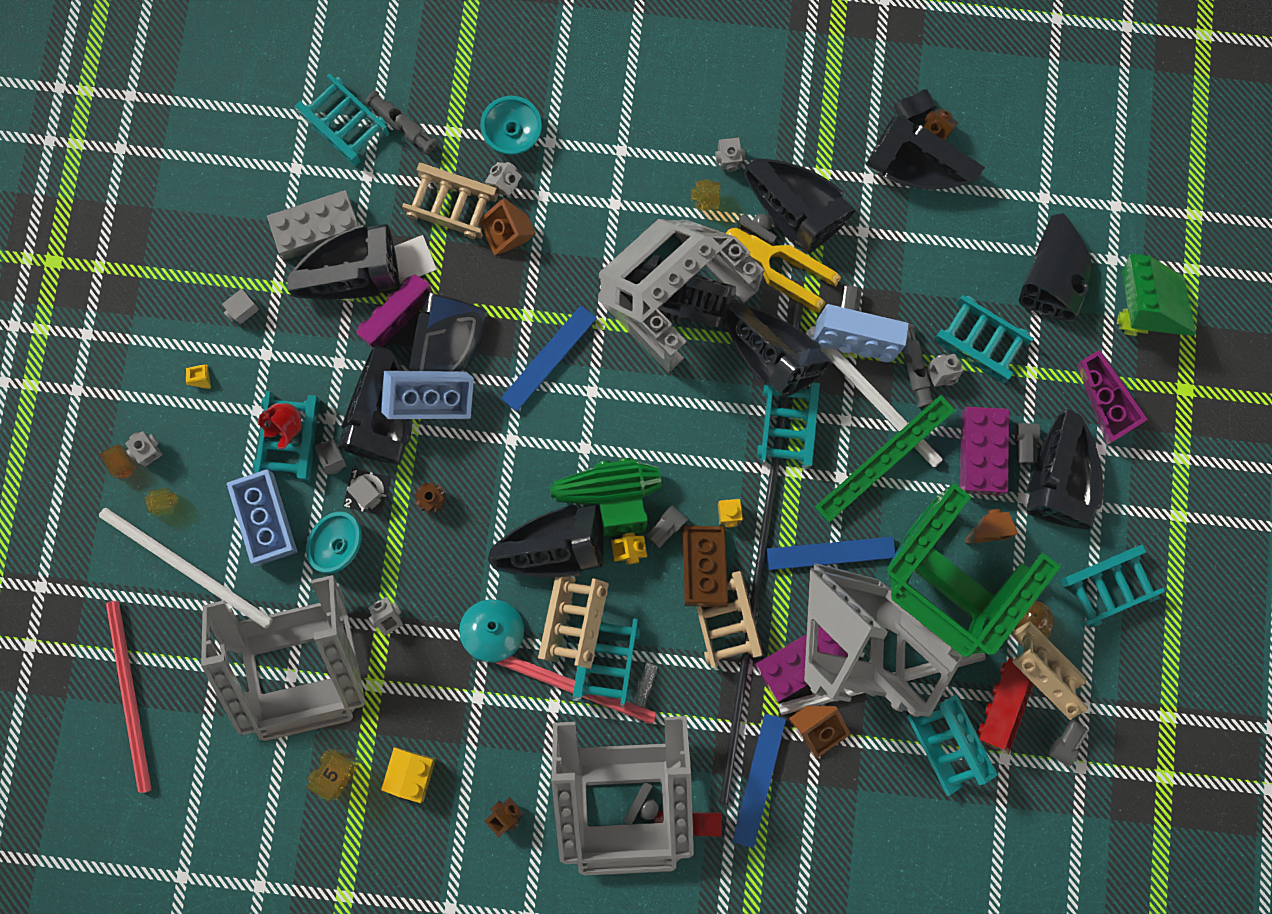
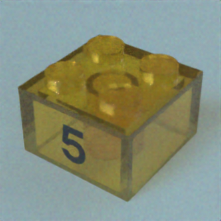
M334 748L330 751L326 750L320 759L322 764L319 769H314L307 779L309 784L306 788L328 802L338 799L361 761L340 748Z

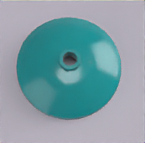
M504 96L494 100L484 110L480 123L482 136L488 146L496 152L505 155L521 154L532 148L538 141L542 130L541 117L537 108L530 101L519 96ZM513 128L516 131L514 133H510L509 130Z
M334 512L323 517L314 526L306 545L307 559L314 569L321 573L330 574L342 570L351 563L360 548L362 531L357 519L346 512Z
M495 599L483 600L471 606L462 617L459 628L460 640L464 649L473 658L488 663L500 662L511 657L519 649L524 636L523 621L518 611L510 604ZM494 624L496 628L491 630L488 628V625Z

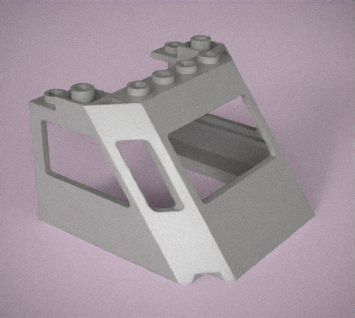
M658 219L599 272L601 291L598 294V301L668 373L684 360V357L678 350L687 341L672 327V323L658 308L704 266L720 282L736 286V298L742 304H745L758 292L764 269L750 256V251L736 237L689 220ZM674 234L683 243L639 284H634L624 279L671 235ZM620 291L633 297V305Z
M815 563L814 569H810L804 680L811 687V691L818 696L827 695L836 702H839V700L850 702L851 697L844 689H849L855 693L864 692L870 696H884L897 711L902 712L905 710L916 717H930L961 663L963 656L892 601V589L882 581ZM818 624L848 653V657L817 651ZM885 628L897 634L895 674L883 668L884 638L888 633ZM871 637L870 661L858 660L859 656H864L863 649ZM906 641L941 673V678L927 702L904 681Z
M333 575L311 580L320 603L267 615L273 619L272 624L267 629L252 619L238 622L232 608H228L225 600L203 605L201 667L237 734L256 733L260 740L268 741L351 721L354 709L365 705L366 701L345 598L339 583H336ZM210 627L220 645L221 655H218L212 641L209 640ZM315 641L331 678L262 694L255 656ZM228 651L242 654L249 692L242 690L229 664Z
M687 716L664 717L665 744L578 748L576 723H553L551 782L560 862L578 866L579 873L583 876L664 872L676 869V862L679 859L690 858L694 855ZM662 783L663 823L594 827L587 825L586 787L588 785Z

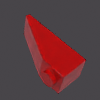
M663 811L658 812V815L654 818V823H663ZM692 812L693 836H721L720 812Z

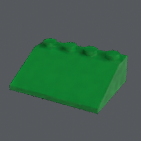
M1129 254L1122 271L1131 328L1195 336L1196 331L1184 276L1151 256Z

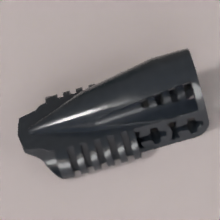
M654 254L652 259L645 265H638L632 275L631 282L639 284L666 257L662 260V256ZM695 274L663 303L658 310L667 319L670 317L672 322H675L677 319L678 324H682L684 319L687 318L710 326L723 327L726 317L723 316V312L727 304L734 303L736 286Z

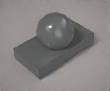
M742 214L738 220L737 228L749 235L760 238L771 246L774 245L777 236L769 232L772 227V221L768 215L758 214L752 221Z
M334 439L314 447L326 475L337 474L343 467H346Z
M647 782L643 784L624 822L633 825L638 814L645 820H652L658 815L659 806L654 799L648 798L654 787Z

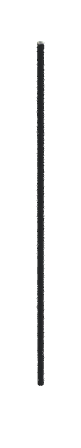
M795 303L792 325L800 330L803 304ZM781 396L779 408L788 409L789 397ZM778 416L776 428L785 429L786 417ZM775 437L773 449L782 450L783 437ZM772 457L750 598L755 622L780 458ZM747 632L745 633L744 644H746V641H749ZM748 652L743 653L741 657L720 802L724 803L729 801L751 655Z

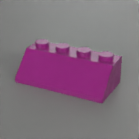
M415 274L412 277H407L402 282V287L397 292H392L387 297V302L382 307L378 306L373 311V316L358 326V331L356 332L358 337L371 349L375 345L385 347L424 307L426 294H434L428 282Z

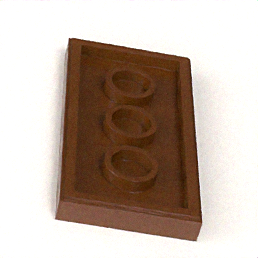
M683 525L684 606L727 607L725 526Z

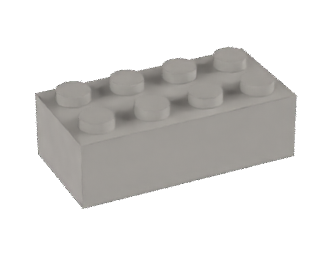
M346 190L267 215L278 253L284 261L309 253L328 238L352 227L359 226L351 199Z

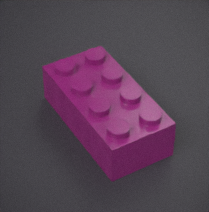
M966 407L961 412L960 488L968 494L1002 496L1008 493L1009 409Z
M819 626L817 651L848 657V653ZM807 634L754 664L775 702H779L808 685L804 681Z

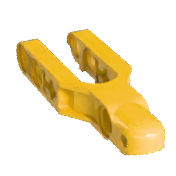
M731 228L726 232V234L736 237L750 251V256L764 269L763 276L768 285L798 303H802L803 306L814 312L820 313L825 305V301L771 269L769 265L770 257H780L797 268L805 269L815 275L819 281L821 279L835 287L841 279L838 273L791 245L771 246L760 238L749 235L738 228Z

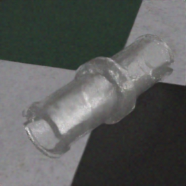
M648 662L645 663L642 677L637 682L638 688L632 701L633 704L644 708L650 690H653L654 685L652 684L659 666Z

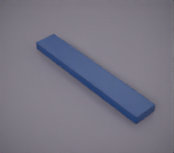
M580 305L500 399L515 412H518L594 324L597 318Z
M893 537L766 549L769 570L814 566L815 563L831 565L893 559L895 555Z
M764 713L732 840L734 843L752 848L755 846L786 721L784 718Z

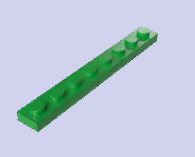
M940 395L818 503L815 509L829 523L951 415L955 409Z

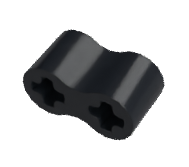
M924 89L913 96L900 100L894 105L897 114L912 122L934 111L937 105L928 89Z

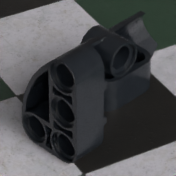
M1062 213L1052 215L1036 250L1035 259L1022 286L1019 304L1024 308L1070 323L1077 320L1088 293L1092 261L1077 230L1067 216Z

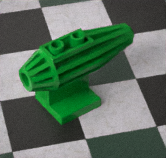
M622 458L619 462L611 463L610 461H601L594 465L593 468L553 481L554 485L550 486L551 498H556V502L600 505L604 538L622 536L626 533H645L647 515L644 513L642 499L661 488V475L659 467L637 462L636 459Z

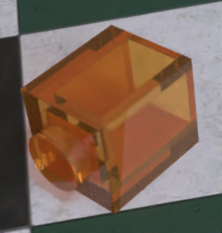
M120 444L104 451L100 456L111 476L117 479H124L129 477L132 471L137 468L127 454L126 448Z

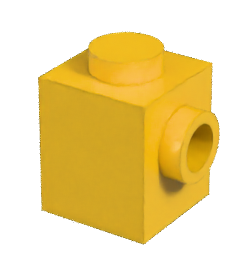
M740 499L718 502L720 525L736 527L738 523L742 522Z

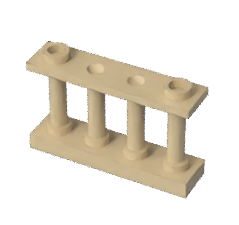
M419 162L417 172L421 183L412 206L403 203L402 208L406 216L415 220L420 218L462 232L471 239L476 237L482 239V231L477 227L486 203L489 201L496 202L498 197L497 188ZM433 181L439 183L441 187L433 208L429 212L420 209L429 183ZM454 188L459 190L460 194L451 217L447 218L439 215L448 189ZM472 194L478 196L479 201L470 225L458 220L467 196Z
M741 571L732 573L733 578L727 582L728 590L737 591L738 599L735 602L729 603L727 607H713L706 610L703 607H696L707 652H704L707 665L711 664V668L718 667L717 660L747 652L753 654V657L764 655L744 576ZM736 610L738 612L742 611L744 620H741V623L709 631L706 618ZM742 631L743 633L747 632L749 641H746V644L714 651L711 639Z
M555 577L538 658L557 663L559 656L574 658V665L591 669L609 583L592 579L591 586L575 584L576 579L572 577ZM573 592L589 595L587 607L570 605ZM568 613L584 616L582 629L566 626ZM564 635L580 637L578 650L561 647Z
M1031 621L1013 631V638L1024 648V653L1013 659V663L1069 720L1087 711L1088 706L1076 695V689L1086 684V677Z

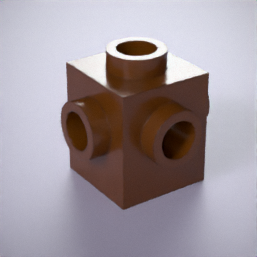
M941 108L935 112L931 111L924 120L926 122L924 128L944 141L959 124L952 118V114L949 111L942 110Z
M432 482L422 484L417 488L418 492L414 494L418 499L415 501L422 512L426 510L429 514L439 512L447 502L443 497L446 495L439 484L435 486ZM432 493L433 498L431 500H426L425 497Z
M509 797L504 803L499 800L490 809L493 813L484 822L500 837L506 830L512 832L520 824L518 819L524 813Z

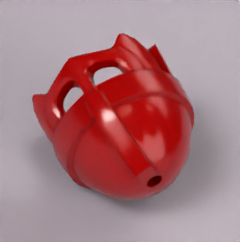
M289 403L273 404L266 411L259 414L257 421L258 425L264 430V437L272 438L278 434L282 436L277 445L278 449L286 448L302 427L299 410ZM266 421H267V423H268L269 426H270L269 428L266 427V425H265V422H266Z

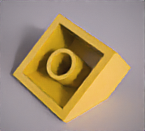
M394 747L381 790L400 798L418 803L424 802L436 759Z

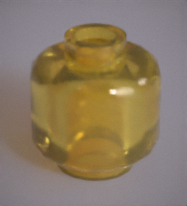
M167 487L151 490L148 492V496L145 497L148 513H152L155 517L172 514L175 510L174 506L178 505L176 493H171Z

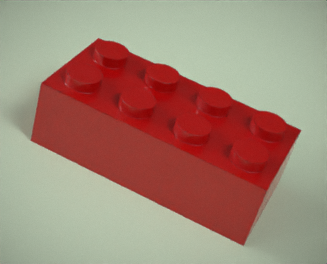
M1009 658L1007 663L1003 662L1000 670L1002 675L1000 683L996 682L992 694L995 697L993 703H988L985 715H987L985 724L981 723L977 734L980 736L979 739L983 745L1006 754L1010 753L1034 683L1013 663L1012 658Z

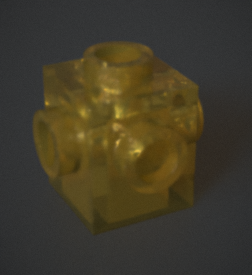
M708 179L696 181L695 188H691V201H694L696 209L702 211L710 209L719 210L720 182H712Z

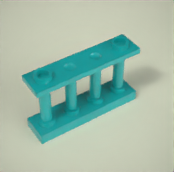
M329 73L327 78L331 85L310 105H304L299 101L295 108L305 121L356 167L361 162L358 157V151L379 131L387 137L389 135L388 124L382 117L379 116L377 118L352 95L338 76L334 78ZM336 91L345 97L325 118L319 119L315 115L317 113L316 110ZM351 104L359 110L339 131L333 132L330 129V124ZM366 117L373 126L353 145L350 144L348 146L344 142V137Z
M962 295L956 303L961 309L950 327L945 331L941 329L933 341L1004 384L1013 374L1008 366L1022 344L1027 347L1034 338L1030 336L1028 331L1016 328L978 305L972 297ZM970 312L979 319L967 339L961 341L956 338L955 333L967 313ZM987 322L997 328L984 351L979 352L973 348V343ZM1005 333L1015 340L1002 362L997 363L991 359V354Z
M812 383L809 389L806 388V390H801L798 393L787 396L803 398L804 401H808L807 409L803 411L771 407L772 395H781L770 385H764L763 396H766L767 399L762 445H758L757 457L760 458V464H764L766 456L795 459L798 462H802V468H811L820 383ZM770 415L802 419V421H806V427L802 431L769 428ZM768 436L800 439L801 442H804L803 450L790 451L767 448Z
M266 391V395L261 401L263 412L273 404L289 403L305 413V420L301 422L302 427L300 433L303 434L302 442L298 444L289 443L286 448L278 449L277 445L279 442L269 441V438L264 437V430L261 428L257 458L253 460V471L257 473L268 469L271 471L293 472L299 480L310 482L320 399L315 395H308L307 401H304V403L275 400V395L270 391ZM266 421V422H265V425H266V427L269 428L270 426H269V424H268L267 421ZM267 450L298 452L300 454L299 462H296V464L266 462Z
M1143 545L1129 549L1060 579L1063 587L1071 586L1072 589L1074 588L1088 617L1087 620L1080 622L1081 626L1089 625L1090 628L1102 624L1101 619L1146 600L1147 603L1160 599L1159 594L1165 592L1164 588L1153 590L1139 561L1141 559L1139 555L1146 553ZM1125 561L1132 564L1145 592L1144 595L1135 599L1120 569L1122 568L1121 563ZM1107 569L1113 573L1126 600V603L1115 607L1101 578L1103 576L1102 571ZM1088 577L1094 581L1107 611L1098 615L1095 614L1082 586L1084 584L1082 580Z
M633 619L632 627L600 623L599 631L631 636L629 648L596 643L595 652L626 656V669L592 664L591 669L578 666L573 691L574 701H582V696L590 694L621 699L620 708H624L625 702H630L631 690L627 689L634 640L639 639L641 626H637L638 619ZM596 673L624 678L623 690L590 686L588 683H585L586 674Z
M957 694L939 703L940 709L932 712L930 717H916L912 714L907 716L947 796L962 788L961 782L976 778L980 786L997 776ZM945 717L950 729L935 734L930 722ZM955 737L960 750L946 754L940 742ZM965 758L971 770L956 774L951 762Z

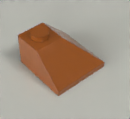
M506 199L499 201L481 217L479 222L494 256L523 245L536 234L529 217Z
M1001 509L990 510L989 514L983 516L966 537L965 544L1007 540L1018 535L1009 512H1002Z
M806 706L789 718L815 759L851 735L836 706Z

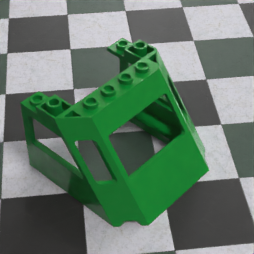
M953 483L938 494L907 532L887 570L892 588L891 599L961 656L970 657L972 654L978 653L996 654L1061 566L1046 554L1041 553L1030 568L1021 562L1009 579L1005 580L993 596L933 548L972 497ZM913 572H916L973 618L968 631L908 584ZM990 620V621L988 622V624H987V625L984 627V629L982 630L985 621Z

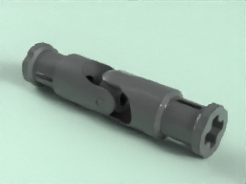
M373 91L368 95L365 105L372 107L378 112V116L382 117L394 129L400 131L412 144H417L423 149L424 154H430L435 149L438 141L435 138H430L424 133L425 130L410 120L390 101H385L380 97L378 91ZM397 116L395 122L391 120V118Z
M908 324L906 346L902 349L907 364L912 390L916 393L917 408L921 409L928 407L934 400H932L929 389L931 384L922 358L920 343L916 340L914 333L915 325ZM917 371H920V372H921V376H920V377L917 376V374H916Z

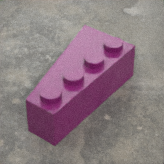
M1100 350L1077 364L1106 445L1148 420Z

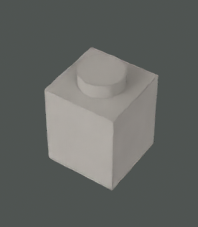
M242 289L222 304L226 309L224 314L231 322L236 320L239 325L259 310Z
M363 475L347 488V491L364 509L376 507L381 502L379 498L383 496L370 480Z

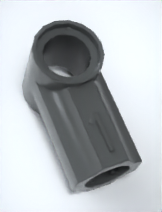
M845 286L841 307L859 311L862 289L857 286Z
M1016 423L1014 435L1017 441V464H1037V442L1040 438V425Z
M673 505L662 515L658 524L646 535L658 548L674 532L677 533L688 521V518Z
M1071 720L1061 738L1057 739L1052 745L1049 755L1070 767L1079 754L1078 748L1089 730L1081 723Z

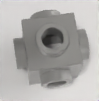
M739 137L719 140L718 151H715L716 163H720L721 170L732 172L741 168L742 161L745 160V150L740 147Z
M497 162L491 168L485 183L497 188L499 195L510 196L512 191L518 186L522 176L516 171L517 168L513 164Z
M943 354L933 358L926 369L935 387L955 384L964 371L961 362L958 361L955 354Z
M144 431L134 433L129 437L130 440L125 443L128 447L126 452L133 461L137 460L144 467L163 455L157 447L159 442L153 434L149 435Z
M388 597L375 602L374 605L369 607L372 615L369 617L370 622L374 628L378 627L384 636L403 625L399 614L402 613L396 602L391 603Z

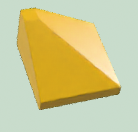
M207 364L186 368V384L206 389L211 388Z

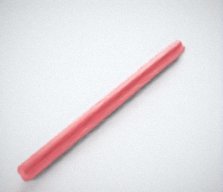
M110 601L106 604L137 789L139 793H144L151 790L121 609L118 601Z
M511 656L506 660L495 662L570 693L574 691V680ZM590 694L582 696L585 699L649 724H653L656 718L654 711L631 702H625L624 708H620L621 699Z

